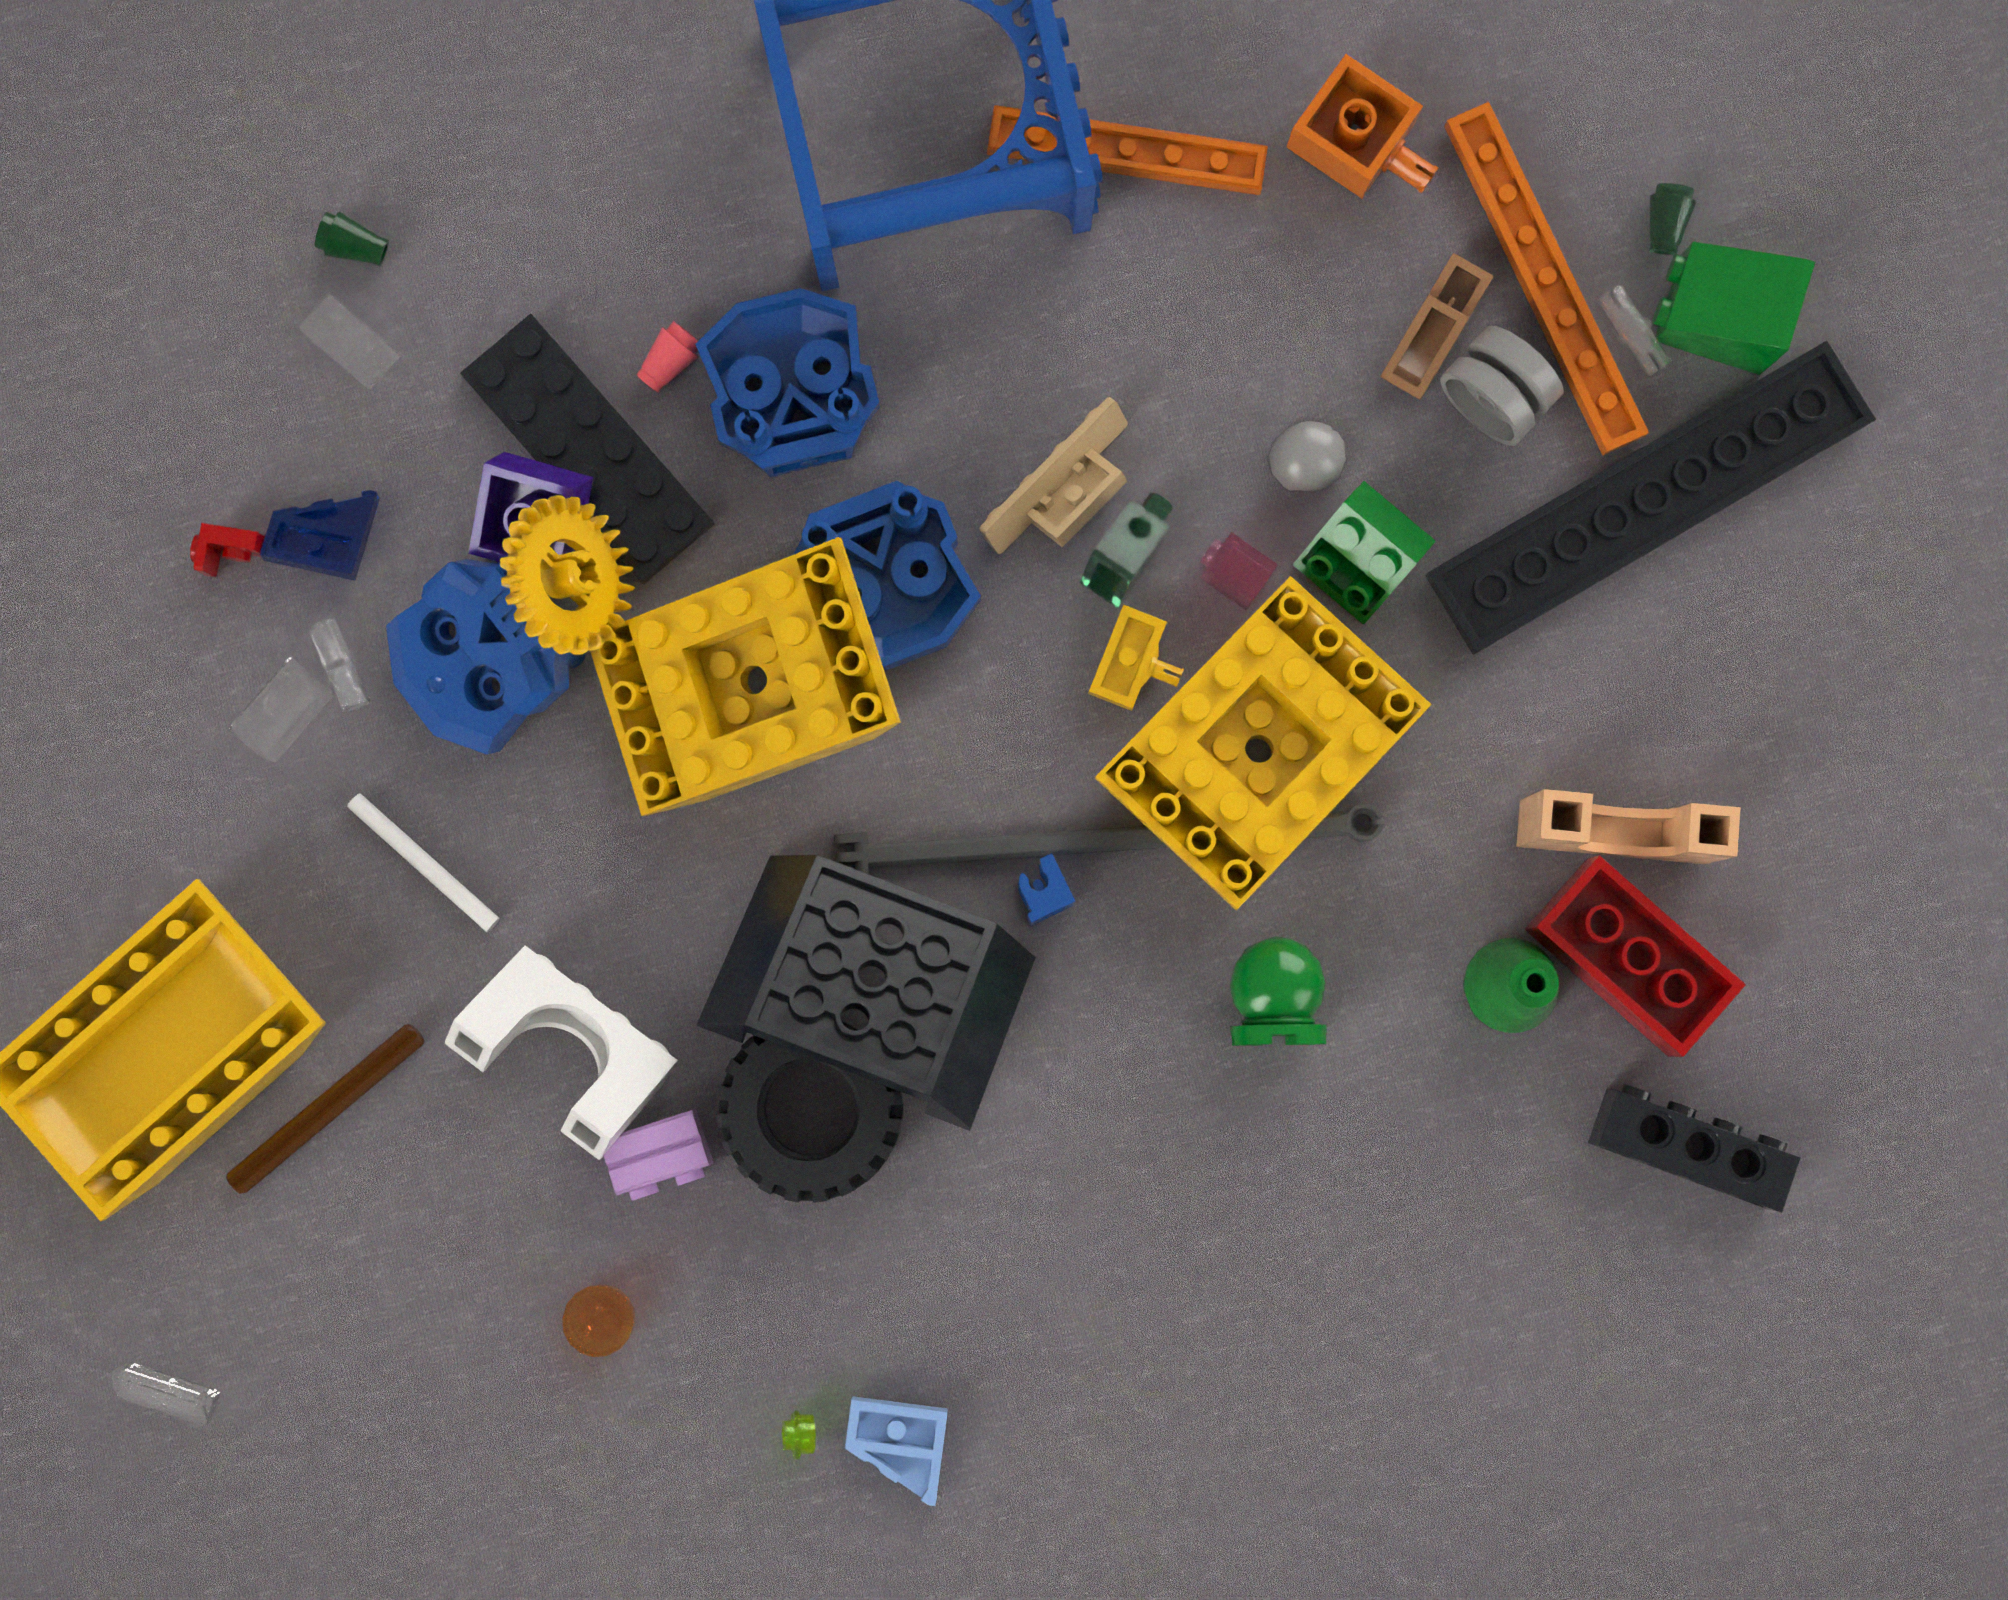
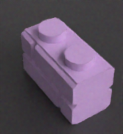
M697 1109L625 1131L604 1154L616 1195L629 1192L631 1201L659 1192L657 1182L675 1177L677 1186L705 1177L703 1167L714 1164Z

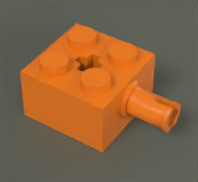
M1347 54L1344 55L1292 128L1286 148L1361 199H1363L1381 172L1391 171L1416 188L1419 193H1422L1439 169L1436 165H1432L1404 146L1406 143L1404 139L1414 127L1423 105ZM1353 124L1359 126L1361 129L1358 128L1356 130L1351 129V127Z

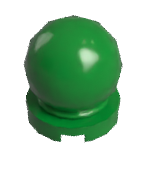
M1276 936L1248 946L1234 964L1230 981L1233 1004L1245 1018L1241 1021L1242 1025L1230 1026L1232 1046L1272 1044V1036H1285V1045L1326 1044L1327 1025L1315 1024L1316 1021L1312 1018L1323 1003L1326 983L1319 960L1307 946L1292 939Z

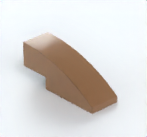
M1453 253L1380 377L1421 400L1494 276Z

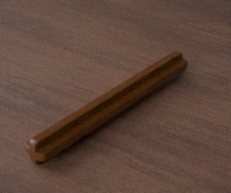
M411 1024L401 1027L229 1171L226 1175L228 1183L237 1193H247L419 1049L425 1042L421 1033Z

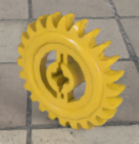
M562 495L535 500L531 507L521 509L518 516L519 521L510 523L509 533L512 537L503 539L502 547L508 553V557L500 558V567L507 570V575L500 579L501 585L510 589V593L505 597L507 605H516L517 607L514 619L517 623L527 622L525 633L530 638L538 636V642L543 648L553 647L554 651L558 654L570 652L574 655H581L588 650L593 651L602 648L603 642L610 641L616 637L613 628L625 625V620L620 615L614 614V612L627 611L632 608V605L624 600H620L618 594L631 592L635 587L623 584L619 581V577L631 572L634 568L617 565L616 560L629 550L626 547H610L611 541L620 534V531L610 530L601 532V528L605 526L609 516L599 515L592 517L595 510L594 504L580 506V498L570 497L565 499ZM555 541L562 542L575 551L558 555L550 545ZM549 596L555 599L570 597L578 607L572 611L563 610L554 604Z

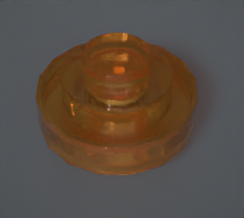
M607 1284L590 1285L575 1293L566 1304L562 1317L563 1332L569 1344L579 1353L591 1357L608 1356L620 1350L632 1336L636 1323L635 1309L629 1297L619 1288Z

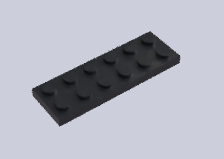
M531 313L460 372L467 383L535 461L593 477L589 504L595 505L592 517L599 515L609 516L607 523L601 528V532L610 530L620 531V534L611 541L610 547H626L629 549L620 558L627 566L634 568L632 572L643 584L648 582L714 525L713 520Z

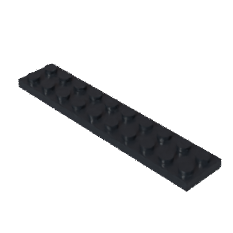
M1825 341L1429 571L1425 577L1471 653L1475 655L1868 426L1876 418L1828 341Z

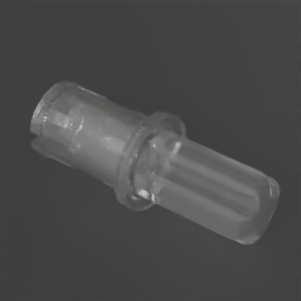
M331 618L313 624L309 632L324 665L321 673L323 676L329 677L341 705L342 713L353 712L370 704L371 699L368 697L355 667L358 659L350 655L336 621Z

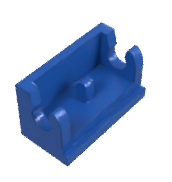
M1052 853L1040 858L1041 864L1038 865L1041 879L1045 881L1046 888L1040 879H1036L1033 882L1034 889H1032L1029 885V879L1024 873H1021L1019 877L1018 891L1028 911L1026 919L1030 927L1072 907L1075 903V899Z

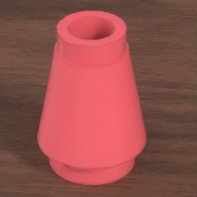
M675 321L667 329L662 327L641 366L642 368L636 375L658 393L663 386H666L699 358L696 354L698 352L696 347L698 340Z

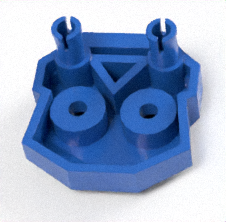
M802 288L736 303L696 343L698 352L718 397L710 404L718 441L721 446L750 459L768 474L770 478L791 473V471L796 472L812 466L817 467L829 462L833 463L852 458L862 430L877 410L880 409L871 366L861 364L855 305ZM820 362H827L831 365L830 371L825 375H819L814 372L815 366ZM758 378L762 380V387L758 391H749L746 389V384L750 379ZM796 408L809 418L790 423Z
M896 480L808 515L801 541L794 554L837 537L842 538L857 588L862 592L861 600L884 671L946 648L981 602L980 593L954 551L958 545V537L944 502L922 495L917 488L909 485L906 486ZM881 537L876 556L859 546ZM917 563L926 565L928 568L926 576L923 578L912 576L910 570L913 565Z
M464 559L448 562L423 585L422 599L391 620L386 625L393 684L431 733L436 737L488 755L500 752L528 715L544 712L569 689V669L580 666L585 659V653L581 655H574L570 652L558 654L554 651L553 647L543 648L538 642V636L530 638L525 633L527 622L517 623L514 619V613L517 609L516 605H507L505 597L510 593V589L501 585L500 578L507 575V570L501 568L500 563ZM451 622L456 627V636L454 638L450 635L448 629ZM501 635L505 637V640H501ZM494 678L500 683L499 693H496L492 688Z

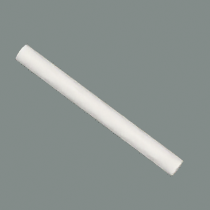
M361 793L357 794L348 803L347 807L482 929L489 932L495 927L500 918Z

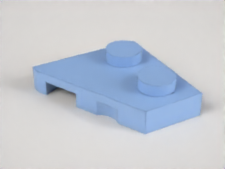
M852 1396L845 1449L862 1461H868L876 1466L880 1473L893 1482L897 1483L898 1481L920 1496L921 1501L927 1505L936 1506L948 1409Z

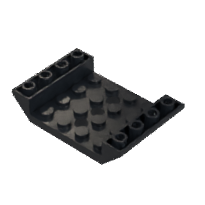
M819 855L770 856L700 1015L697 1026L743 1043L747 1033L758 1036L928 1102L924 1114L970 1131L1036 957L997 923ZM891 924L900 929L903 938L896 944H885L876 936V930L882 925ZM873 966L879 968L884 973L886 980L878 987H868L860 981L858 973L865 967ZM849 1009H857L866 1015L868 1024L861 1030H849L842 1024L840 1016Z

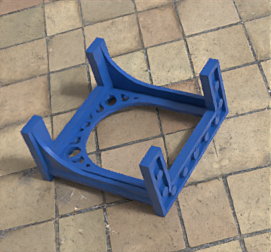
M754 0L822 292L840 288L832 249L975 216L1012 210H1048L1065 215L1070 220L1073 234L1091 231L1093 214L1099 213L1097 199L1101 198L1099 183L1103 182L1097 153L1089 155L1085 138L1092 136L1090 120L1086 108L1078 109L1074 93L1080 91V81L1075 62L1068 64L1066 62L1063 47L1069 46L1067 26L1064 17H1055L1052 2L1058 0H1012V2L1002 6L995 5L992 0H960L980 9L1001 26L1014 44L1023 67L1025 94L1020 116L1010 136L993 155L979 165L952 176L821 205L780 26L896 0ZM1018 11L1020 18L1023 17L1024 23L1029 21L1024 27L1014 24L1012 16ZM1036 38L1037 45H1030ZM1035 57L1041 61V64L1036 68H1032L1027 62L1030 58ZM1045 77L1046 83L1040 81L1039 79ZM1040 99L1046 100L1045 110L1055 119L1046 115H1038L1034 108L1035 102ZM1031 127H1042L1054 135L1057 146L1048 152L1038 151L1032 148L1025 140V131ZM1019 151L1022 157L1031 163L1022 165V159H1020L1017 163L1009 165L1008 157L1010 153Z

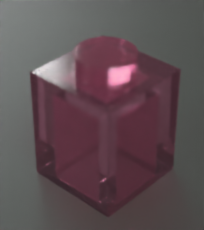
M1231 532L1224 543L1215 539L1200 562L1207 567L1200 579L1247 610L1278 564Z

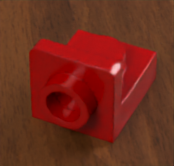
M201 523L199 535L196 534L193 537L190 547V558L194 562L193 568L205 576L217 577L221 552L222 558L250 563L252 555L268 558L271 539L257 531Z

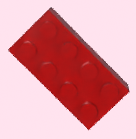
M1600 855L1586 859L1525 928L1532 937L1668 1057H1684L1746 986L1742 980Z

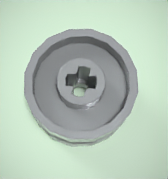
M1486 326L1467 348L1469 357H1458L1441 376L1440 383L1449 401L1477 429L1500 443L1516 446L1536 424L1534 415H1544L1564 393L1563 386L1551 365L1526 341L1501 327Z

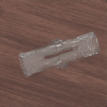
M1620 284L1612 289V295L1620 308L1616 306L1608 292L1601 296L1597 303L1601 305L1619 332L1616 338L1621 346L1625 344L1628 346L1644 371L1645 377L1648 379L1658 373V369L1649 355L1653 356L1661 370L1665 369L1673 361L1668 357L1650 328L1653 324L1649 317L1643 319L1625 291L1624 285Z

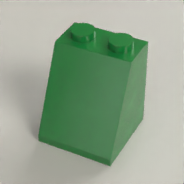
M1693 241L1681 255H1674L1668 268L1666 281L1672 284L1668 297L1660 299L1653 316L1652 324L1658 325L1654 341L1761 375L1789 351L1815 261Z

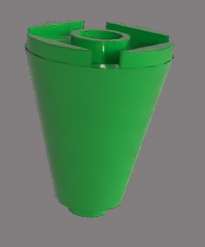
M1504 938L1493 941L1476 952L1467 965L1463 987L1471 1011L1478 1020L1491 1029L1507 1033H1519L1535 1028L1551 1014L1559 995V978L1554 963L1540 947L1523 939Z

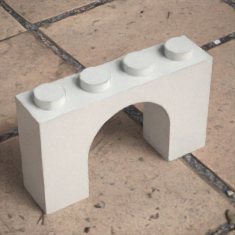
M524 946L453 1020L445 1044L480 1071L484 1072L513 1039L527 1030L537 1027H554L568 1031L580 1038L595 1057L598 1067V1079L571 1109L561 1132L600 1160L665 1084L678 1060L671 1056L661 1043L650 1040L634 1028L624 1015L610 1010L594 998L590 990L584 985L574 983L558 971L547 957L536 954L527 946Z

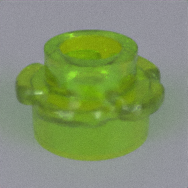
M798 1410L791 1414L790 1420H783L782 1422L783 1450H792L793 1457L796 1460H800L801 1454H814L816 1445L813 1414L800 1415Z

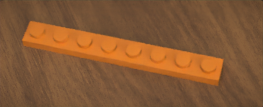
M1486 102L1448 119L1444 128L1602 456L1644 438L1649 434V431L1490 103Z

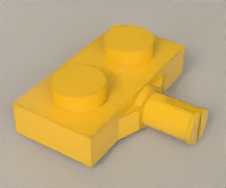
M1123 604L1088 694L1132 711L1140 689L1148 682L1150 677L1177 688L1184 669L1158 660L1159 641L1167 621Z

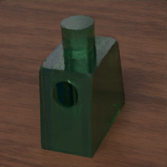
M1150 493L1142 505L1130 501L1092 552L1079 583L1116 608H1119L1160 548L1170 528L1165 520L1173 510L1171 503L1157 493Z

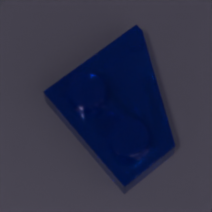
M367 490L361 492L362 497L340 502H334L333 498L314 502L305 508L294 506L273 511L260 556L267 562L355 581L380 497L378 493Z

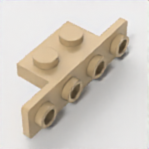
M1108 397L1097 408L1090 411L1084 422L1066 440L1060 442L1054 448L1052 454L1032 474H1029L1022 480L1011 496L1001 506L991 511L979 530L997 554H1002L1031 523L1063 547L1127 482L1123 472L1100 455L1128 425L1115 400Z

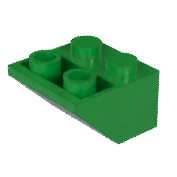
M1363 481L1337 509L1293 563V566L1364 625L1436 540L1368 483Z

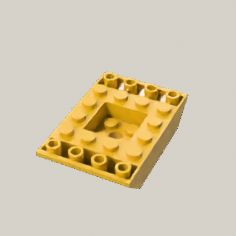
M839 537L625 620V625L613 628L616 634L614 639L603 642L602 648L590 651L641 816H648L715 798L871 741L901 723L842 538ZM760 667L766 673L767 683L760 693L755 694L749 688L748 676L754 668Z
M1290 576L1095 776V779L1237 911L1391 750L1432 704ZM1253 739L1265 741L1271 749L1270 759L1261 763L1252 761L1246 754V743Z

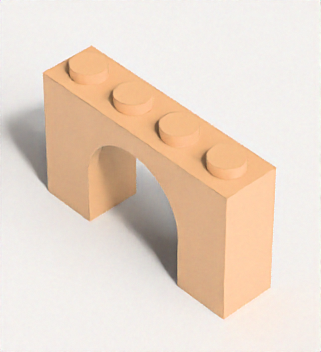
M1543 789L1520 800L1516 847L1708 864L1737 857L1741 807L1690 803L1671 809L1623 808L1593 804V794Z

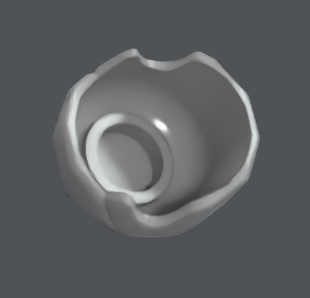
M1314 421L1299 422L1288 427L1274 440L1269 454L1272 474L1284 488L1290 491L1317 492L1322 488L1326 489L1341 477L1347 460L1345 444L1339 433L1334 431L1329 425Z

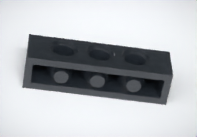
M1624 1084L1622 1091L1606 1089L1588 1141L1589 1144L1762 1208L1783 1212L1801 1159L1798 1156L1785 1152L1787 1143L1759 1134L1757 1141L1740 1135L1741 1126L1714 1117L1712 1125L1694 1119L1697 1110L1673 1101L1668 1102L1667 1108L1649 1102L1651 1093ZM1648 1116L1654 1117L1659 1126L1658 1135L1651 1142H1646L1640 1133L1641 1123ZM1698 1133L1703 1139L1704 1148L1700 1156L1692 1159L1686 1151V1141L1690 1135ZM1742 1149L1748 1156L1749 1165L1743 1174L1737 1175L1732 1169L1731 1161L1733 1155Z

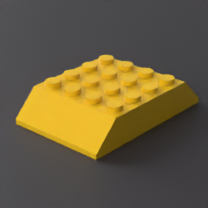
M196 879L0 1052V1106L100 1222L105 1221L159 1184L297 1061L313 1042L326 1022L201 880Z

